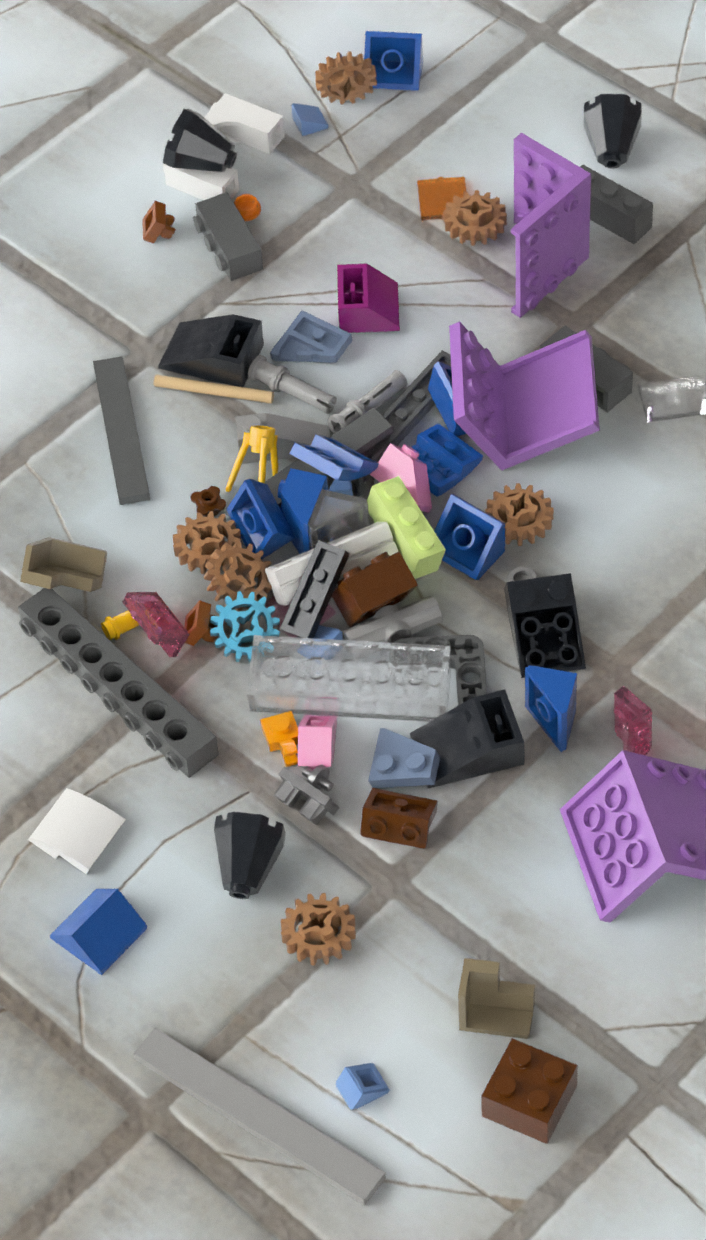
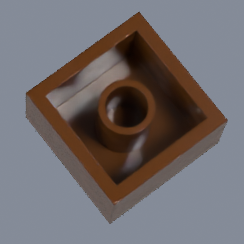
M399 551L389 556L388 552H384L370 561L371 564L363 570L360 566H357L343 574L344 578L338 581V587L333 592L332 598L349 628L373 617L381 608L388 605H396L405 600L418 586Z
M512 1038L481 1095L482 1117L548 1144L577 1087L578 1065Z

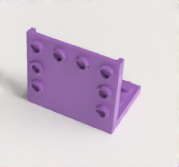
M522 132L514 138V224L516 225L511 229V234L516 236V305L511 308V313L519 318L529 310L536 308L541 299L548 293L554 292L566 277L572 276L577 268L589 258L591 173Z
M460 321L449 326L454 421L501 471L600 431L592 337L586 330L500 366L493 359L490 350L483 348L472 331H468Z
M622 750L560 809L600 921L612 922L666 872L706 880V770Z

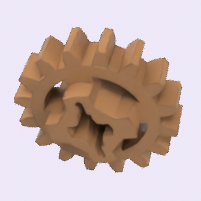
M348 51L346 56H342L338 52L336 54L337 58L333 59L328 56L326 57L327 64H318L319 70L315 71L316 89L321 92L322 98L329 96V102L331 103L336 99L340 100V105L344 104L346 100L355 103V98L357 97L364 100L366 99L365 92L373 93V86L377 85L375 65L371 64L370 58L363 60V54L361 53L353 57L351 51Z
M475 190L474 195H469L465 191L463 198L455 195L453 196V203L447 202L446 210L443 211L445 231H450V238L452 239L459 236L461 244L466 240H470L471 246H475L476 241H481L485 245L487 244V238L497 240V233H504V225H507L505 204H500L499 197L490 199V192L481 196L479 190Z
M517 483L513 490L506 485L504 486V493L493 492V499L487 500L485 512L505 523V544L509 545L512 540H517L518 546H522L523 540H528L531 544H534L536 535L540 538L545 537V529L551 530L554 509L551 507V499L544 498L543 490L534 493L533 485L522 489L520 483Z
M210 511L207 517H203L198 512L197 519L195 520L186 517V526L177 525V534H173L174 555L179 557V564L182 566L188 563V568L191 572L198 567L201 574L206 573L207 568L205 565L216 549L221 550L222 546L227 542L232 548L237 541L241 542L240 529H236L235 521L230 520L226 522L225 514L215 518L213 511Z
M237 541L233 548L227 542L222 546L221 550L216 549L205 565L208 571L205 573L204 579L211 581L206 588L207 591L215 590L217 592L214 598L216 602L222 598L225 600L226 596H229L234 601L237 599V592L241 591L243 598H248L249 594L254 592V600L259 601L262 597H267L272 586L269 583L265 569L271 565V562H263L261 560L264 553L262 550L255 554L252 552L253 544H249L244 549L241 542ZM224 563V566L222 567L224 574L221 575L220 567L221 564ZM257 577V579H258V584H257V588H256V590H255L254 586L256 585V582H255L254 578ZM244 607L237 608V610L241 611Z
M310 893L307 895V902L305 903L298 898L295 900L296 909L286 908V918L281 919L282 942L286 943L289 954L297 951V960L299 962L309 957L313 966H315L317 959H323L325 965H328L330 956L334 955L340 960L342 958L341 949L351 950V939H356L355 917L350 915L348 904L340 906L339 897L335 896L331 901H327L326 893H322L319 899L314 900L313 895ZM301 921L302 924H300V925L298 926V931L295 932L297 925H298L299 922Z

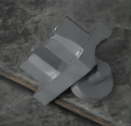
M319 765L314 770L306 766L302 771V775L308 778L307 782L285 767L278 774L283 779V782L274 796L290 808L294 806L301 795L308 798L299 813L316 825L327 812L334 816L339 809V806L334 804L329 796L320 791L323 788L329 792L334 786L328 780L330 771L324 765Z

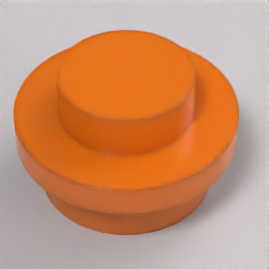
M243 194L235 199L234 204L244 221L254 220L260 215L261 204L255 196Z

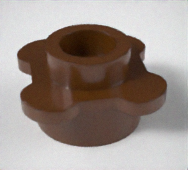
M211 486L201 492L196 491L191 494V502L196 504L197 513L200 512L203 517H207L210 511H213L214 516H216L226 507V501L221 499L219 495L220 489L216 486Z

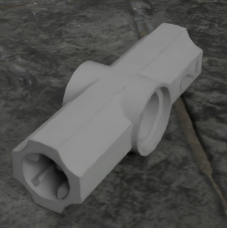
M431 596L401 608L395 605H388L378 610L373 619L344 630L343 638L351 656L358 657L385 645L390 647L397 639L411 638L412 634L441 623L442 614L437 601Z

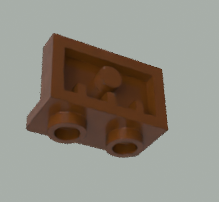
M372 788L363 806L360 834L362 837L424 849L428 843L430 825L437 813L438 800Z

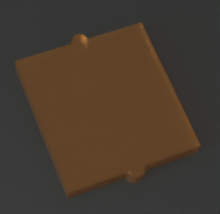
M440 176L438 179L417 180L421 221L443 220V211L446 210V203H453V196L455 195L460 198L464 197V192L466 191L465 176L452 178Z

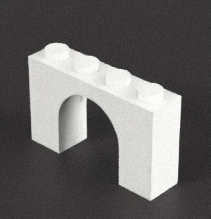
M226 93L218 102L212 105L210 111L204 117L231 142L242 143L268 154L285 137L282 115ZM163 164L166 185L199 199L206 200L226 192L233 199L239 191L238 172L234 168H226L225 172L172 168Z

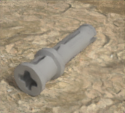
M258 355L249 367L248 379L252 381L259 380L269 385L270 390L274 392L282 390L324 411L326 414H329L334 409V406L330 405V402L336 404L337 398L334 395H330L290 375L288 368L282 365L278 367L268 362L266 357Z
M395 370L359 400H350L346 403L344 410L339 414L331 415L327 420L332 433H337L373 407L377 409L398 391L406 387L408 384L406 377L400 371Z

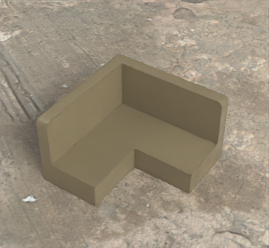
M51 537L29 543L25 550L20 582L47 589L63 585L88 592L102 588L107 551Z
M464 958L458 992L459 1030L528 1039L530 1037L535 1006V985L501 981L500 962Z

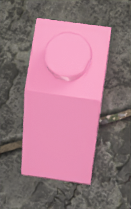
M390 443L378 462V468L370 475L380 483L399 476L420 510L429 513L432 509L427 465L418 459L420 453L412 447L404 444L401 448Z
M304 715L298 726V766H308L313 770L319 765H324L325 767L332 766L335 753L337 716Z

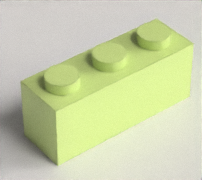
M397 476L372 485L365 508L374 523H388L393 541L413 577L417 579L438 571L446 549L401 478Z

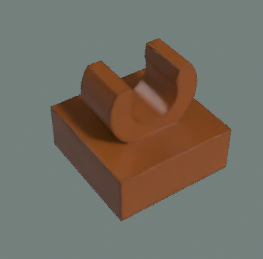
M154 201L142 219L143 240L153 244L159 235L170 239L176 231L175 228L171 227L175 217L166 214V204Z
M199 600L186 615L182 642L194 646L201 638L207 642H214L218 637L210 635V627H217V625L210 623L211 616H215L210 615L211 604Z

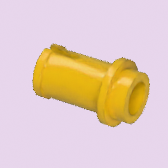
M133 606L131 609L113 618L110 616L105 617V621L101 623V628L108 640L113 638L118 640L121 634L139 625H143L144 618L137 606Z

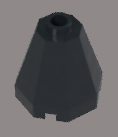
M600 94L595 97L593 104L590 105V100L584 103V128L597 162L610 169L618 168L627 162L641 128L642 103L637 100L636 105L631 103V97L626 94Z
M184 109L171 131L174 134L172 141H167L163 164L172 168L225 172L226 168L231 169L237 158V153L234 152L235 145L200 113L191 109Z
M230 812L227 814V820H224L222 815L216 816L214 833L224 890L229 891L231 897L248 899L250 895L258 894L284 847L286 832L282 823L276 821L275 827L268 824V817L243 812Z

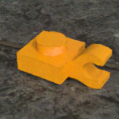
M292 711L260 719L261 729L270 752L280 750L286 767L298 764L296 755L298 753L296 747L298 744V726Z

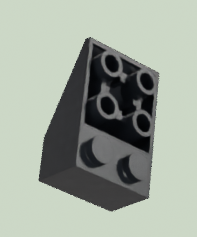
M231 314L180 322L158 365V369L226 385L244 387L248 379L249 367L264 346L262 321Z
M571 573L507 582L504 592L521 678H525V668L530 665L566 672L586 669Z
M505 689L473 697L410 733L412 740L436 749L440 756L435 785H427L428 789L524 765V739Z

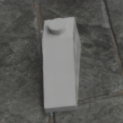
M269 413L235 416L239 451L243 443L244 432L250 433L252 425L268 426L276 429L275 435H278V459L295 458L290 454L294 442L311 446L316 434L330 437V430L327 425ZM249 445L242 463L260 462V453L251 452L252 446ZM270 453L267 454V461L271 460Z

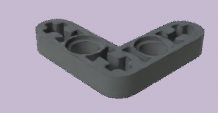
M475 635L411 637L397 639L390 645V662L397 670L455 669L458 705L469 700V694H475V697L487 694L484 645L479 637ZM433 648H441L446 652L442 657L438 658L431 657L428 654ZM452 648H455L454 656H451ZM472 648L473 654H466V649ZM418 650H422V657H418ZM401 652H407L408 657H401ZM470 672L476 673L480 677L476 682L472 683L462 679L463 675Z

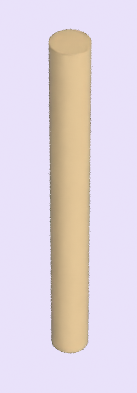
M155 375L154 387L270 404L274 400L273 391L163 375Z

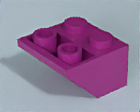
M367 263L337 265L339 328L349 333L400 331L398 282Z

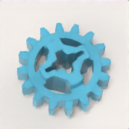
M241 591L237 592V599L234 601L229 596H226V606L223 607L217 604L215 607L219 616H211L210 623L217 625V627L210 630V635L219 636L214 646L216 648L224 646L225 657L235 653L236 662L241 660L242 655H247L249 663L253 662L255 653L264 658L266 654L264 647L269 649L275 647V643L270 638H279L280 631L273 627L280 624V618L271 617L276 608L274 606L265 607L266 597H262L259 601L254 600V592H251L248 598H243ZM240 607H250L246 611L238 612L235 610ZM261 615L264 617L266 621V632H264V629H262L258 623V620L260 619ZM252 618L250 630L246 629L238 636L239 623L244 625ZM224 621L232 630L229 639L224 633ZM253 642L256 644L250 647H240L242 643Z

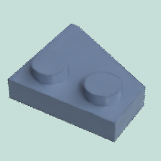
M301 310L271 350L270 356L274 361L337 363L353 339L351 333Z
M380 728L368 782L372 788L435 785L440 756L436 749L386 728Z

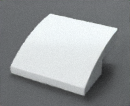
M66 788L28 840L54 859L60 855L87 874L126 819L99 802Z

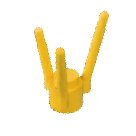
M252 425L250 433L244 432L242 446L225 488L227 492L232 490L249 445L252 446L251 452L260 453L259 482L265 484L267 454L270 453L273 476L279 472L277 456L278 435H275V428Z

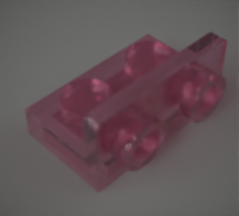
M127 592L122 603L129 610L132 618L143 628L149 640L155 645H160L169 657H177L189 636L184 626L157 592Z
M622 686L614 693V730L623 741V750L646 756L652 747V709L625 686Z

